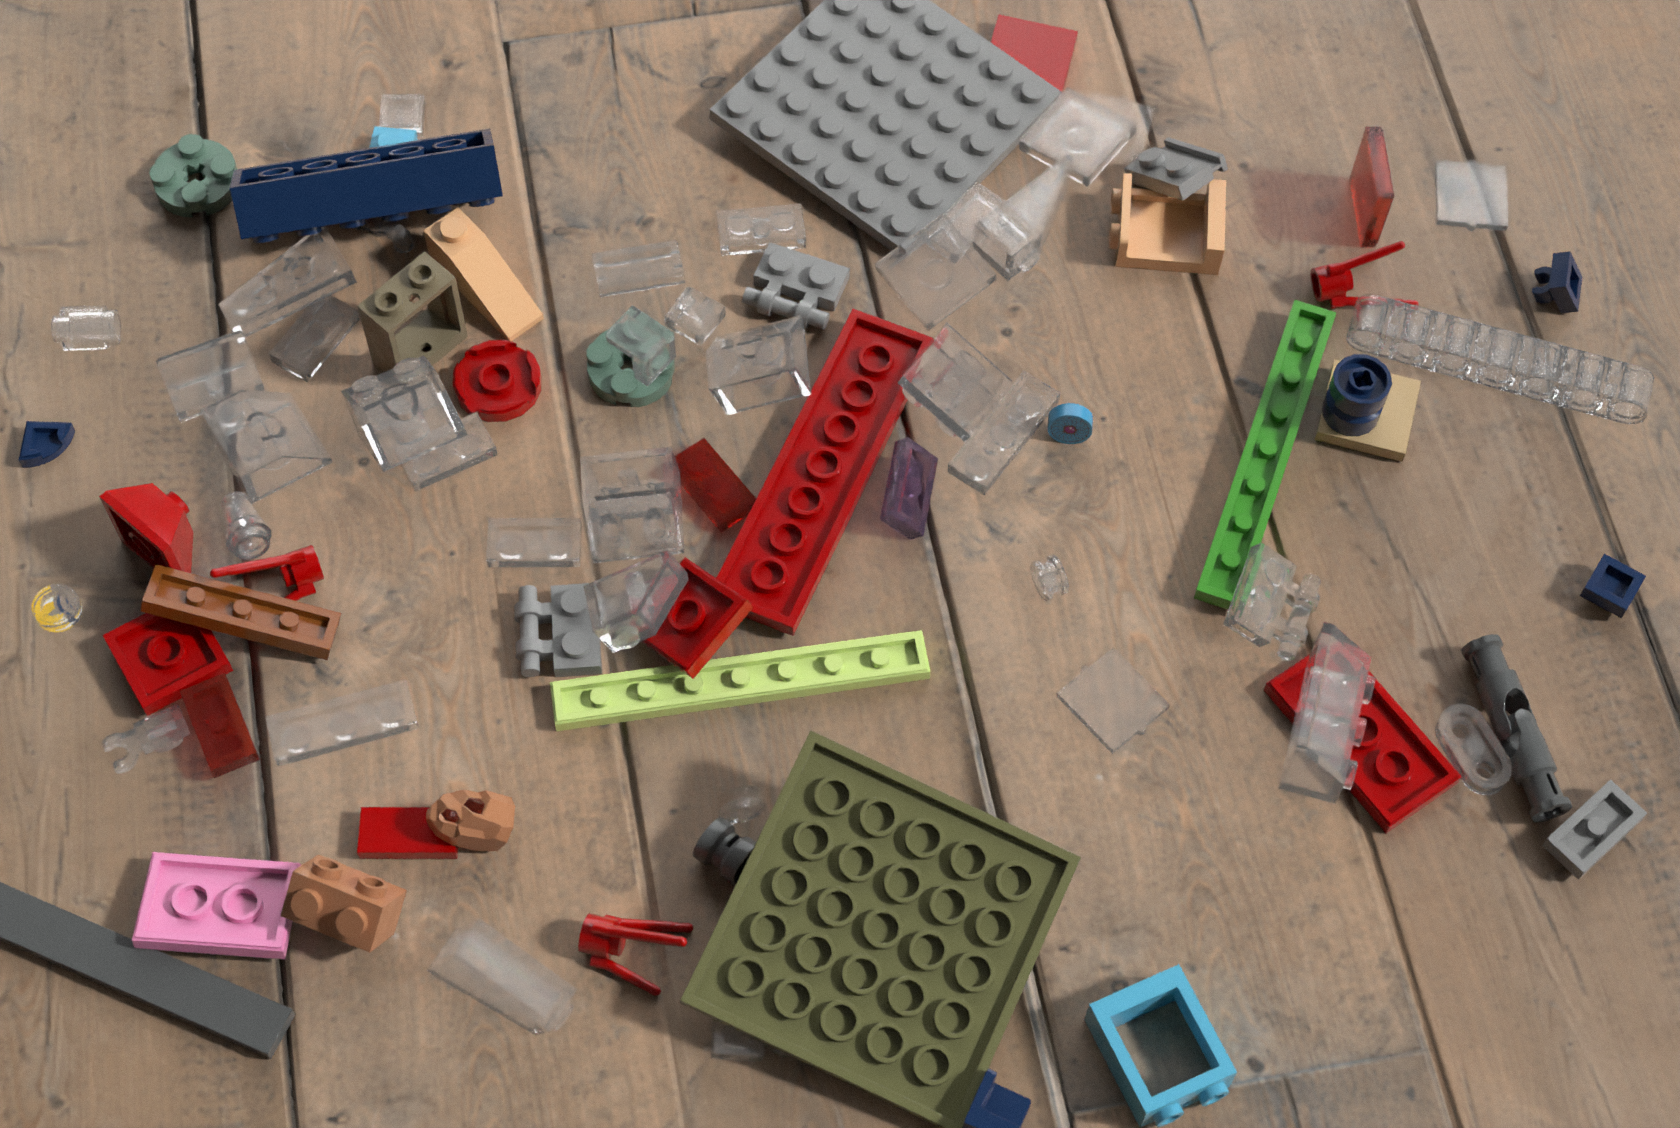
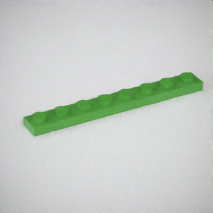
M1298 300L1293 302L1194 599L1237 613L1239 611L1337 312Z

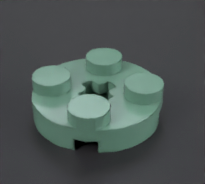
M188 134L180 138L177 144L166 149L157 158L154 165L150 168L149 174L158 200L166 210L181 217H193L191 212L206 211L207 215L219 212L231 203L230 184L233 171L237 169L233 154L222 144L202 139L197 134ZM195 173L203 174L204 179L202 181L194 179L190 183L187 182L190 175Z
M633 319L625 325L615 326L606 330L586 350L589 383L594 392L608 403L616 405V401L630 403L631 407L646 406L665 395L672 384V376L675 372L673 348L664 335L655 329L649 328L648 324L642 320ZM629 359L639 361V370L633 371L631 368L622 370L620 367L623 366L624 361Z

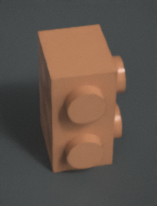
M318 854L293 870L280 916L370 953L394 935L407 890Z

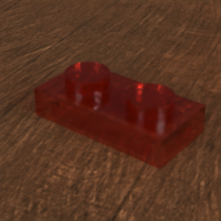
M705 438L668 460V470L721 533L748 516L756 497Z
M226 673L180 691L214 778L260 760Z

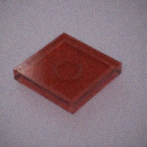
M1381 126L1365 128L1349 178L1360 248L1376 247L1394 199L1384 133Z

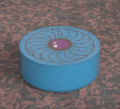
M1065 403L1054 407L1050 411L1047 430L1054 440L1064 444H1078L1086 441L1092 435L1093 415L1086 407L1075 403Z

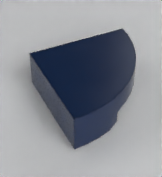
M26 421L19 455V462L22 468L40 466L61 455L74 437L75 429L72 423Z

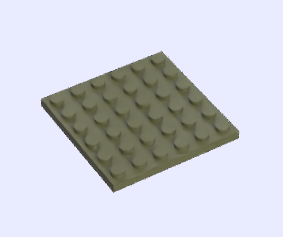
M810 730L681 997L680 1003L940 1128H962L1081 857Z

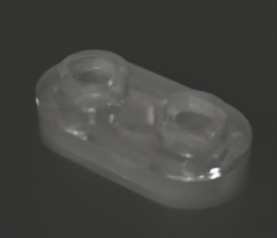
M1454 704L1446 708L1436 723L1435 735L1451 764L1462 776L1461 780L1468 789L1480 795H1492L1499 792L1511 776L1512 764L1483 715L1470 705ZM1451 729L1462 730L1466 737H1456ZM1483 768L1487 770L1491 777H1481L1476 769Z

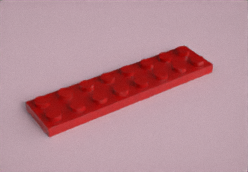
M852 309L716 579L746 598L754 607L745 618L794 636L933 349V337Z

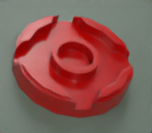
M488 340L474 345L464 353L465 357L460 361L459 365L457 362L453 369V390L460 407L472 417L486 422H507L522 416L535 405L541 393V370L534 354L527 349L525 351L523 348L517 347V344L512 341Z

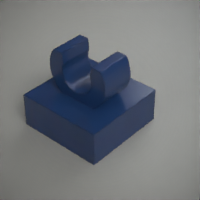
M1570 251L1553 253L1551 267H1540L1534 271L1539 284H1548L1543 287L1532 288V294L1538 303L1545 304L1555 301L1561 314L1578 312L1582 275Z

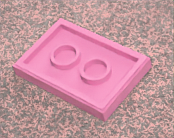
M152 852L132 937L134 948L285 959L293 921L280 915L292 872L300 867L301 863Z

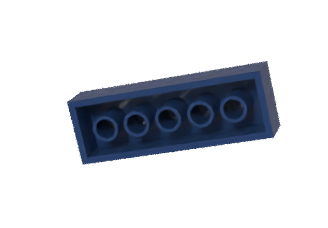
M490 128L236 169L233 171L230 184L241 239L252 238L253 243L270 242L279 238L278 233L296 231L298 236L312 235L321 232L322 226L338 223L340 228L343 229L355 228L366 224L365 219L382 216L384 221H397L409 217L408 212L426 209L427 214H440L452 210L453 204L469 202L470 207H482L495 203V197L503 196Z

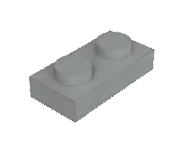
M1610 779L1556 829L1542 846L1579 880L1636 827L1647 815V812Z

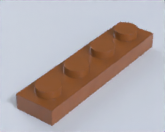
M158 564L154 567L141 604V612L324 660L329 658L341 617L340 612Z

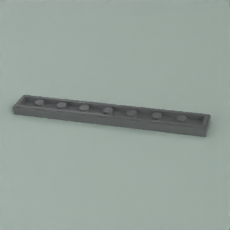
M0 882V941L268 1059L273 1057L295 1016L293 1009L158 950L134 948L132 939Z

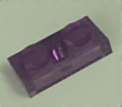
M909 437L895 441L880 520L912 540L924 536L938 458Z

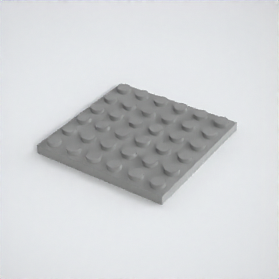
M824 0L710 109L709 119L906 261L1060 102L1062 92L930 0Z

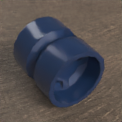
M1354 354L1345 357L1336 365L1322 405L1323 418L1329 427L1345 436H1361L1369 433L1376 427L1392 386V377L1387 366L1379 359L1367 354Z

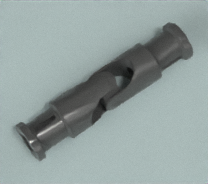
M1498 634L1482 636L1467 643L1461 649L1465 660L1470 661L1478 680L1476 690L1499 739L1515 783L1523 787L1532 808L1529 811L1530 817L1533 822H1544L1562 816L1570 811L1573 806L1569 798L1564 797L1554 773L1557 771V766L1538 727L1515 670L1509 669L1501 650L1503 642Z

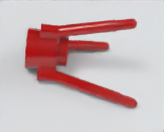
M1399 241L1344 262L1312 268L1310 278L1315 298L1318 302L1329 300L1331 309L1344 306L1417 308L1419 304L1416 300L1346 296V292L1353 290L1354 287L1351 269L1405 248V243Z
M312 545L288 552L285 555L227 565L210 571L211 577L218 578L279 567L286 587L295 585L297 588L284 597L294 601L315 594L316 590L313 583L324 579L317 554Z
M589 913L584 919L580 931L578 950L581 953L591 955L590 966L605 969L654 996H658L661 993L659 986L611 960V956H621L626 939L684 947L687 945L686 938L659 932L690 933L693 931V925L674 921L627 919L607 914L603 917Z

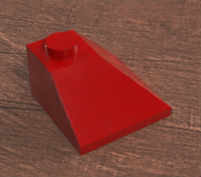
M153 483L106 490L99 496L121 542L152 569L158 564L191 573L193 530L186 516L190 510L177 494L170 491L166 495Z

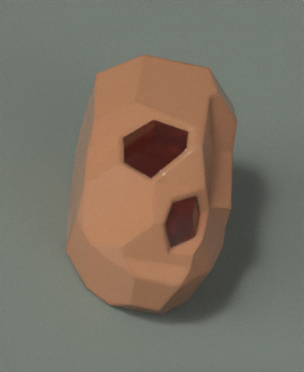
M459 790L443 794L427 810L426 822L437 837L452 846L475 851H498L507 844L513 830L515 804L512 797L487 790L481 792Z

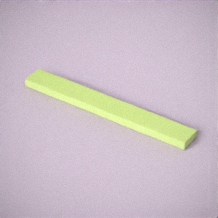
M919 630L711 659L694 679L674 665L553 681L550 682L557 732L930 679V667L923 632Z

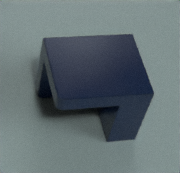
M988 1068L962 1128H1021L1031 1101L1025 1096L996 1084L998 1072Z

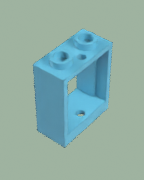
M1179 964L1089 1004L1084 1021L1140 1128L1152 1122H1155L1157 1127L1165 1126L1184 1114L1182 1108L1197 1101H1200L1202 1106H1208L1229 1094L1228 1087H1230L1237 1071ZM1176 1001L1212 1070L1151 1097L1116 1027Z

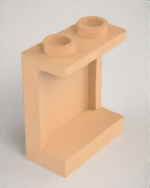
M1123 173L1120 189H1112L1110 214H1118V222L1111 223L1109 233V249H1116L1115 267L1218 275L1225 251L1226 180L1213 179L1207 185L1206 194L1193 193L1182 201L1149 189L1131 188L1132 174Z

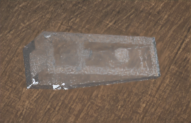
M1069 155L1064 156L975 224L972 250L1007 281L1021 271L1025 273L1032 269L1040 258V253L1070 183L1073 159Z

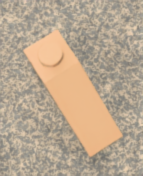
M459 207L423 230L428 254L456 277L458 290L506 340L513 341L544 319L543 313L487 236Z

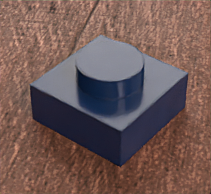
M1604 553L1580 596L1622 619L1646 575Z

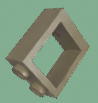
M425 251L357 306L373 365L402 390L407 388L468 337L456 277ZM416 297L419 298V301H418V302H415V303H412V302H411V301H413ZM427 305L428 309L421 313L417 318L410 322L396 335L394 334V332L399 327H401L404 323H406L410 318H412L415 314H417L421 309H423ZM424 347L431 348L428 352L421 351Z

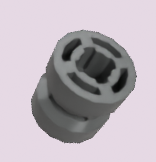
M719 817L708 826L699 838L693 851V857L704 865L715 866L719 869L720 877L731 885H735L751 855L756 841L748 836L740 837L735 833L734 825Z

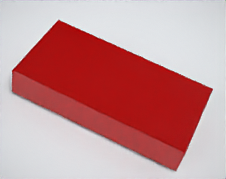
M361 807L357 846L359 859H457L458 847L452 846L437 837L427 825L426 813L430 807ZM446 808L442 813L446 821L456 823L459 819L456 811Z

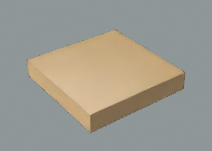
M1334 359L1333 365L1331 367L1326 393L1328 391L1329 384L1333 376L1334 370L1336 368V365L1340 362L1339 360ZM1391 373L1392 386L1377 425L1369 433L1361 436H1345L1335 432L1327 425L1321 410L1315 440L1403 462L1421 381Z

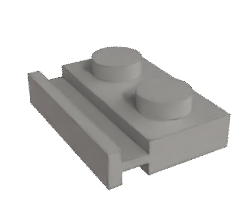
M1168 137L1164 140L1165 146L1163 148L1154 147L1143 151L1138 156V159L1124 168L1126 174H1132V184L1183 201L1212 181L1215 171L1224 172L1228 167L1224 154Z

